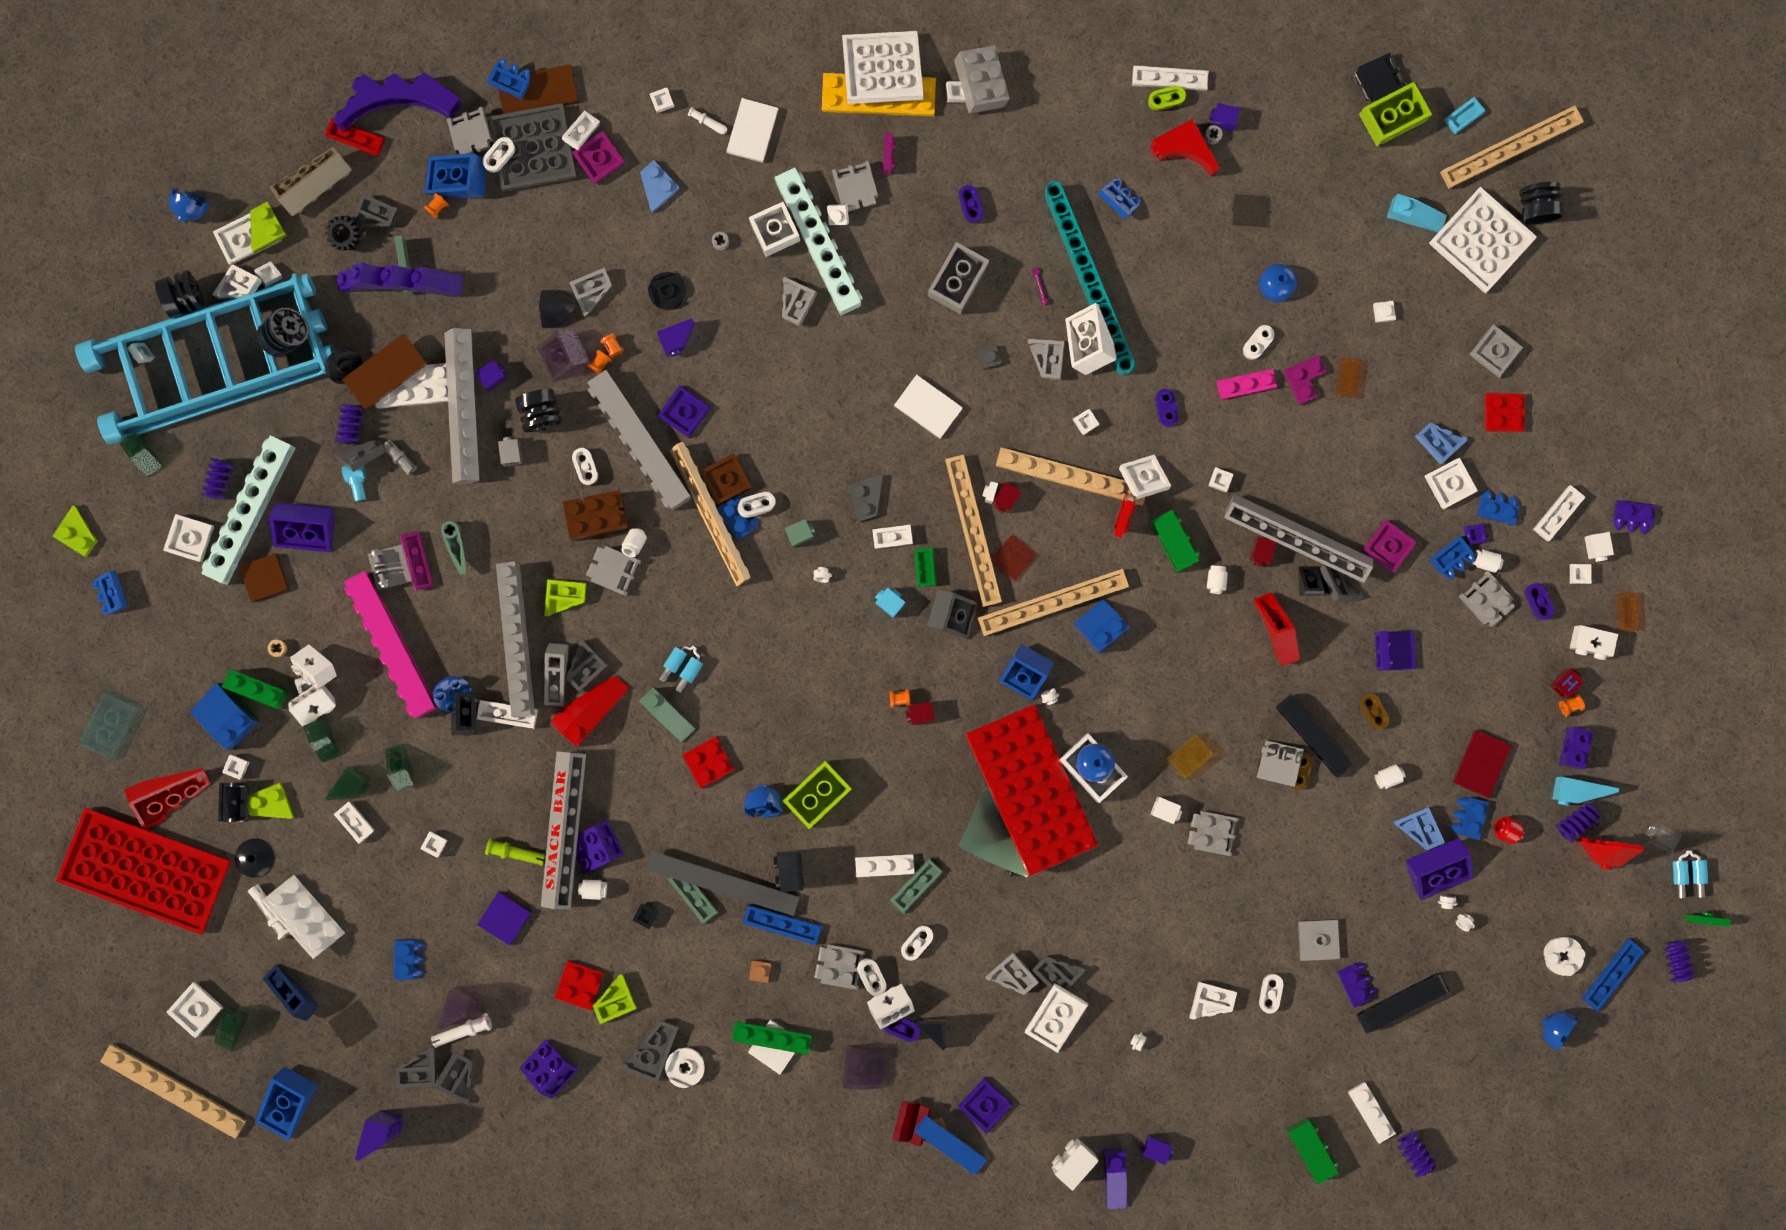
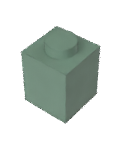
M806 519L784 528L792 547L814 539L812 534L815 533L811 522L807 524Z

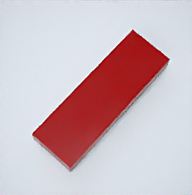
M331 119L325 137L379 157L385 142L383 137L351 125L342 132L337 128L333 121L334 119Z

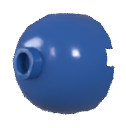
M172 188L168 203L170 210L177 215L178 220L188 223L189 220L196 221L205 215L210 203L209 201L205 202V198L185 190L184 193L178 192L179 188Z
M1273 264L1266 268L1258 282L1259 290L1263 297L1275 303L1288 300L1296 291L1298 283L1294 270L1284 264Z
M1089 744L1078 753L1076 768L1084 779L1090 782H1101L1113 773L1115 758L1106 746Z
M758 785L757 788L752 789L746 795L744 801V814L746 816L755 818V814H762V818H770L780 815V811L783 812L780 794L775 789L768 787V785Z
M1564 1011L1555 1012L1551 1017L1547 1015L1541 1024L1544 1026L1542 1031L1543 1039L1550 1047L1559 1051L1579 1018Z

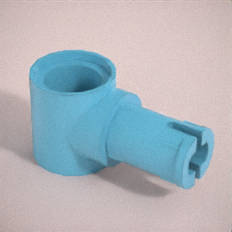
M342 466L344 480L351 485L355 502L366 500L363 482L366 478L364 466L354 472L348 467Z

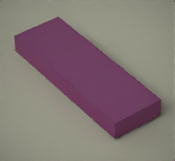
M420 532L400 535L413 590L418 591L432 588L434 585Z

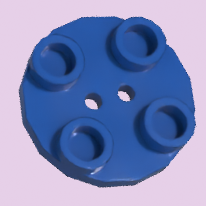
M447 677L436 685L433 692V700L440 709L452 713L455 693H472L471 686L462 677Z

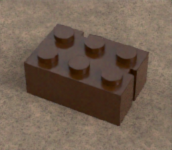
M620 490L583 497L584 501L580 498L563 501L569 537L572 541L629 530L626 513L619 510V508L625 510Z

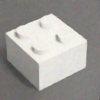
M784 202L749 217L750 224L766 257L800 242L799 234Z
M1078 1138L1075 1141L1072 1139L1066 1145V1151L1063 1155H1057L1052 1161L1054 1174L1072 1191L1099 1161L1095 1153Z

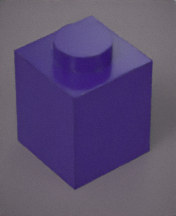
M1217 103L1215 109H1211L1209 120H1212L1211 126L1216 125L1221 129L1233 131L1237 124L1240 108Z
M494 360L475 372L487 391H491L507 380L505 373H507L506 369L501 363L497 364Z
M1148 1135L1141 1153L1144 1157L1166 1165L1167 1160L1170 1161L1172 1158L1173 1150L1170 1143Z

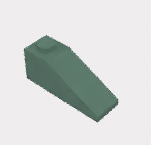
M655 688L649 690L639 700L679 741L683 742L695 730Z

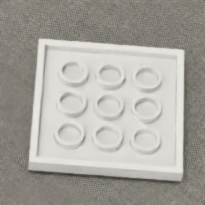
M917 31L842 35L848 104L923 100Z
M1480 187L1429 244L1486 293L1537 236Z

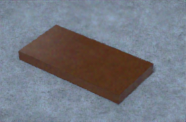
M571 64L530 72V85L522 100L499 90L503 114L561 103L563 105L578 103Z
M403 333L342 380L367 411L428 364Z

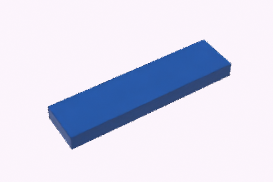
M749 904L742 923L815 945L818 943L822 929L821 925Z
M1628 938L1581 999L1595 1011L1599 1012L1645 950Z
M925 1115L914 1130L916 1134L974 1175L977 1174L987 1160L927 1115Z

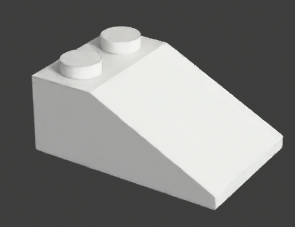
M1097 303L1066 318L1071 364L1074 369L1087 375L1116 360L1114 343Z

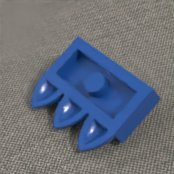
M506 59L499 60L495 64L487 84L522 100L530 85L529 69L522 71L518 75L517 64L511 65L506 70Z
M1113 179L1099 191L1098 195L1126 219L1138 208L1141 200L1137 196L1129 198L1131 189H1120L1122 180Z
M1488 489L1480 498L1476 516L1515 525L1520 506H1518L1515 496L1509 498L1507 503H1505L1502 492L1496 495L1493 500L1492 493Z
M744 497L731 498L717 508L719 515L722 516L724 522L738 541L752 532L759 523L758 518L747 520L746 517L739 514L738 504Z
M1458 536L1432 556L1429 561L1440 575L1443 574L1447 578L1454 579L1452 566L1457 570L1464 571L1465 566L1462 558L1467 562L1474 563L1475 557L1473 551L1462 537Z
M116 570L109 571L95 579L92 587L98 590L101 589L97 595V600L105 602L101 608L102 613H116L128 607Z
M1471 797L1457 799L1458 804L1465 810H1458L1453 813L1462 823L1450 825L1451 829L1459 835L1480 840L1489 803Z
M395 940L394 980H413L425 974L424 970L415 967V965L422 964L426 960L422 955L415 953L426 947L423 942L419 940Z

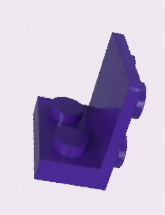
M1379 631L1375 633L1377 671L1416 669L1413 631Z
M608 820L578 834L576 860L583 874L624 855Z
M544 1040L520 1067V1070L537 1091L551 1099L557 1095L579 1070L574 1064L564 1060L548 1040Z

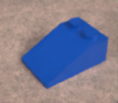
M474 153L429 157L424 194L435 195L436 193L439 196L458 198L484 197L487 170L483 165V158Z
M218 683L190 711L205 730L226 750H234L259 722Z
M284 1066L271 1079L255 1122L289 1141L307 1110L318 1085Z

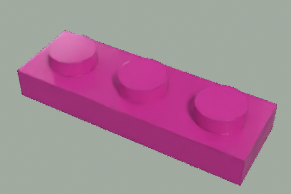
M1273 369L1216 382L1220 400L1277 388Z

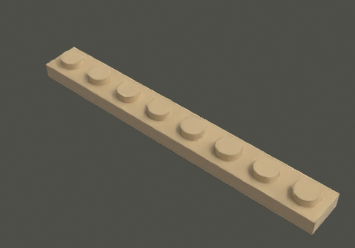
M1573 106L1442 170L1440 173L1448 189L1581 125L1584 121L1576 106Z
M680 442L670 450V453L736 586H739L751 578L749 570L744 565L740 552L736 549L732 536L727 531L723 518L719 515L715 502L710 497L707 486L702 480L684 442Z
M1000 448L995 466L1122 501L1125 492L1132 494L1125 480L1005 448ZM1133 496L1135 504L1143 506L1145 497L1135 500Z
M964 455L945 459L982 606L986 607L1002 603Z
M1123 569L979 617L978 621L983 636H987L1128 588L1129 585Z
M114 1044L109 1045L100 1061L234 1139L238 1137L247 1121Z

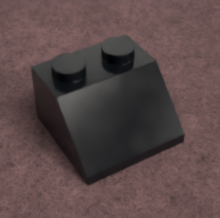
M801 850L777 852V856L774 857V868H778L779 876H775L776 888H780V892L803 891Z

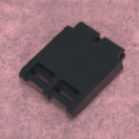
M1392 52L1359 66L1358 71L1353 74L1358 86L1365 84L1361 92L1366 101L1372 99L1375 102L1408 85L1407 82H1404L1400 74L1401 70L1396 66L1392 58ZM1387 59H1389V61H1390V63H1391V65H1392V67H1393V70L1391 69V67H1390V65H1389ZM1394 74L1397 75V77H1398V79H1399V81H1400V83H1401L1400 85H1399V83H1398V81H1397V79H1396V77H1395Z

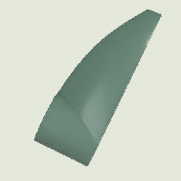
M447 521L442 525L441 533L448 552L460 575L466 573L465 554L461 538L462 529L458 523ZM450 525H452L451 527H455L453 535H451V533H448Z

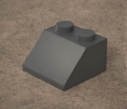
M937 590L927 627L968 639L978 602L952 592Z

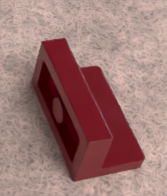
M902 1101L892 1140L922 1146L924 1139L916 1134L914 1130L925 1115L930 1116L931 1108L913 1101Z

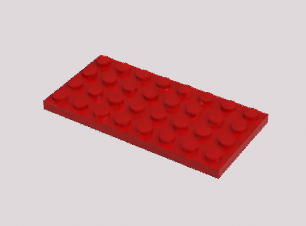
M1035 704L965 734L1028 877L1099 846L1065 769L1059 761L1060 758Z
M84 808L56 882L202 935L206 929L231 860L98 811Z

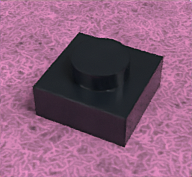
M641 903L632 921L650 929L659 911Z

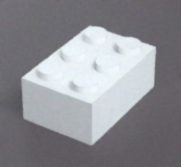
M1085 734L1059 761L1094 800L1100 803L1128 776L1115 763L1113 773L1106 780L1090 782L1084 779L1076 768L1077 755L1083 747L1089 744H1098L1089 734Z

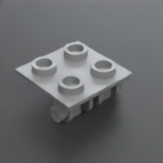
M402 544L380 551L376 549L368 554L377 591L411 582Z
M1265 741V746L1263 745L1262 747L1263 754L1257 778L1295 787L1304 749Z

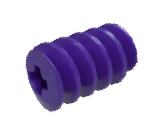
M342 404L345 407L340 408L339 411L345 415L338 417L343 422L337 424L342 430L336 431V434L340 437L336 438L335 442L355 446L354 442L361 440L355 437V435L362 433L356 428L363 426V424L358 422V419H364L359 412L365 411V409L356 405Z
M210 458L215 463L208 464L212 471H206L210 478H204V482L208 485L202 486L206 493H200V495L217 500L224 499L226 496L221 494V491H227L228 489L223 484H229L225 477L232 475L227 469H233L234 467L228 462Z
M1585 803L1584 807L1578 808V812L1574 811L1572 816H1567L1565 818L1566 821L1561 820L1559 825H1555L1559 833L1566 840L1574 843L1572 836L1580 839L1579 832L1587 834L1585 827L1592 830L1591 823L1598 826L1599 822L1597 819L1600 818V815L1590 803Z
M1674 940L1665 942L1664 944H1668V947L1663 950L1670 952L1669 955L1665 956V959L1672 960L1667 966L1673 967V970L1669 971L1668 974L1675 975L1674 978L1670 979V982L1692 980L1693 978L1691 977L1695 976V972L1690 971L1693 968V964L1687 963L1692 960L1691 956L1686 955L1690 952L1689 948H1685L1688 945V941Z
M1412 1131L1398 1139V1142L1401 1143L1398 1146V1150L1405 1149L1402 1156H1409L1406 1163H1414L1410 1169L1418 1170L1415 1173V1177L1424 1176L1436 1168V1165H1434L1435 1160L1430 1158V1152L1426 1151V1146L1422 1144V1140L1417 1138L1418 1133Z

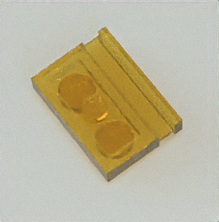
M1194 734L1166 759L1185 780L1213 757L1214 754L1198 735Z

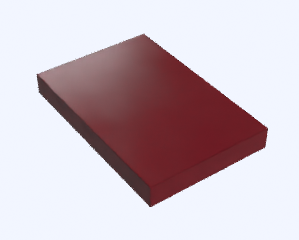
M1474 730L1452 783L1485 798H1490L1511 745L1478 730Z

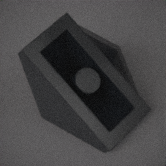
M541 290L539 311L542 328H562V325L577 303L561 290Z
M1318 566L1298 567L1299 596H1331L1325 580L1319 573Z
M919 1018L915 1020V1024L944 1051L946 1049L945 1018Z

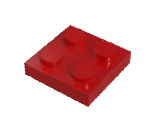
M1485 394V432L1525 431V394Z
M1125 492L1113 527L1114 536L1122 538L1123 533L1127 534L1130 526L1128 518L1129 515L1133 516L1136 508L1133 494Z
M716 736L682 755L700 789L734 771Z
M567 961L554 998L591 1011L604 972Z

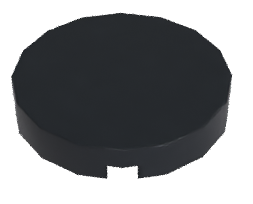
M662 272L651 280L648 286V295L652 303L659 309L672 310L680 306L684 301L686 288L678 275L671 272Z
M339 348L333 351L327 358L325 372L334 383L345 384L342 379L361 366L363 360L353 348Z

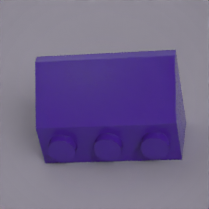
M275 503L269 515L274 547L331 553L335 525L333 508Z
M1460 838L1406 860L1409 876L1420 900L1473 879L1471 855Z
M378 1111L366 1119L355 1160H361L387 1144L397 1134H400L404 1124L401 1122L402 1116Z

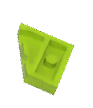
M268 202L250 210L251 249L254 253L287 236Z
M73 505L53 534V537L87 557L97 543V539L91 533L87 522L79 513L78 507Z
M548 579L544 616H550L584 603L587 583Z
M282 783L249 795L248 811L251 816L295 818Z
M623 973L617 977L593 1005L600 1024L637 1009Z

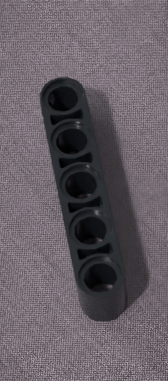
M1290 694L1276 706L1278 712L1334 776L1339 778L1353 766L1348 757L1293 695Z
M1441 972L1435 973L1357 1013L1356 1016L1365 1033H1370L1447 994L1450 990Z

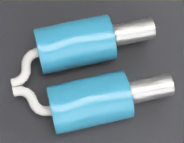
M675 646L663 666L666 669L659 678V680L665 683L671 672L676 673L687 656V653L683 650H693L697 659L691 657L681 672L680 677L682 680L675 689L680 693L688 682H693L704 665L699 661L700 656L696 652L697 648L694 646L691 648L682 647L681 649Z
M1686 851V854L1679 857V861H1672L1674 884L1678 885L1679 898H1686L1685 885L1689 884L1688 861L1682 860V858L1687 857L1689 854L1697 858V860H1691L1693 884H1697L1698 897H1705L1704 884H1708L1707 860H1701L1692 851Z

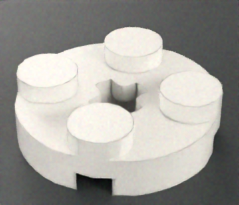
M1554 938L1545 946V963L1553 973L1571 976L1582 967L1585 952L1581 945L1572 938ZM1567 951L1568 959L1561 961L1559 954Z
M684 1047L678 1048L671 1053L665 1065L670 1082L677 1087L687 1088L701 1080L705 1071L704 1059L698 1051ZM687 1062L691 1069L683 1073L680 1064Z

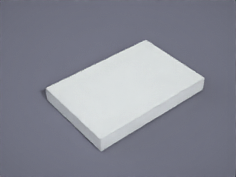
M742 98L727 153L763 163L778 108Z
M250 213L213 231L230 266L257 254L251 249ZM279 240V241L273 243L272 245H270V246H268V247L262 249L261 251H263V250H265V249H267V248H269V247H271V246H273V245H275V244L281 242L282 240Z
M918 375L914 377L894 405L939 439L942 438L963 409Z
M1054 983L1025 1029V1033L1058 1053L1084 1013L1088 1003Z

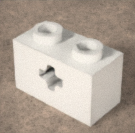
M1582 625L1574 626L1570 649L1576 650L1575 653L1587 656V653L1594 654L1596 659L1606 660V658L1614 656L1618 634Z
M307 645L290 657L293 664L291 668L298 676H303L308 685L312 684L317 689H320L337 676L333 664L310 645Z
M325 685L320 689L312 686L288 702L289 711L302 727L314 723L319 716L331 712L336 706L334 696Z
M902 984L890 988L887 992L875 996L867 1002L869 1010L880 1029L915 1011L912 1001Z

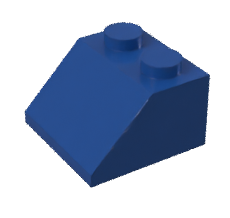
M1101 600L1073 623L1097 653L1129 628L1120 615L1104 600Z
M1020 644L999 682L1026 698L1033 700L1047 678L1054 662Z

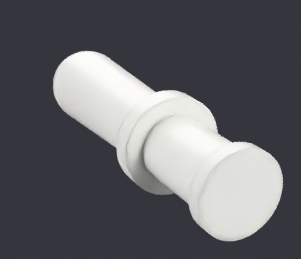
M693 107L689 110L688 116L699 120L700 124L704 123L720 134L727 132L725 125L707 117L706 113L702 114Z

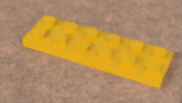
M823 73L822 112L934 117L936 78L922 77L923 100L848 104L845 74Z

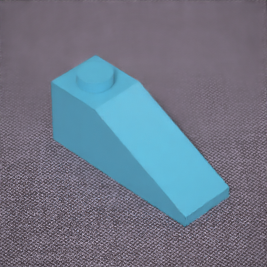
M1397 194L1391 201L1387 218L1438 233L1444 227L1447 215L1416 199Z
M1556 777L1552 799L1558 800L1559 805L1570 806V803H1581L1618 793L1619 788L1566 777Z

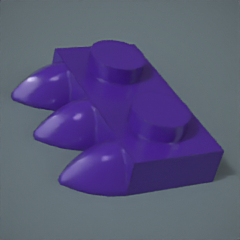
M1617 500L1613 519L1615 528L1619 531L1626 521L1627 528L1632 533L1639 523L1640 530L1645 535L1651 525L1654 524L1656 506Z
M1361 962L1353 963L1336 971L1354 1008L1372 1000L1371 998L1377 992L1375 987H1366L1372 976L1360 975L1366 967V964Z

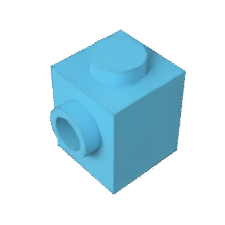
M887 588L885 591L881 589L875 597L877 599L875 604L892 618L904 606L905 601L900 598L902 595L894 588L892 590Z

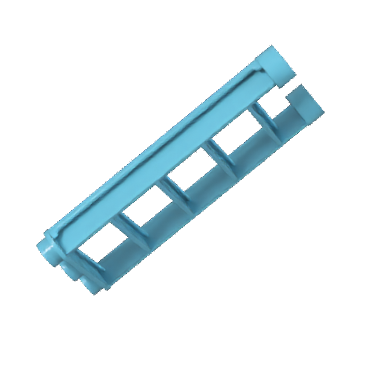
M294 273L288 281L257 290L254 294L242 298L229 299L104 341L96 342L94 339L76 344V357L86 373L105 368L103 353L118 349L139 416L123 421L117 411L98 416V427L105 442L108 445H112L145 432L326 374L325 363L335 350L331 344L323 347L319 333L327 331L328 328L321 310L316 309L312 311L308 297L316 295V289L310 275L306 273L299 276L297 273ZM293 292L299 312L308 324L309 332L307 338L314 359L279 370L276 357L264 351L270 374L235 384L215 317L249 306L256 329L258 330V327L264 322L258 303ZM205 320L226 388L192 399L171 331ZM162 335L182 402L148 413L127 345Z

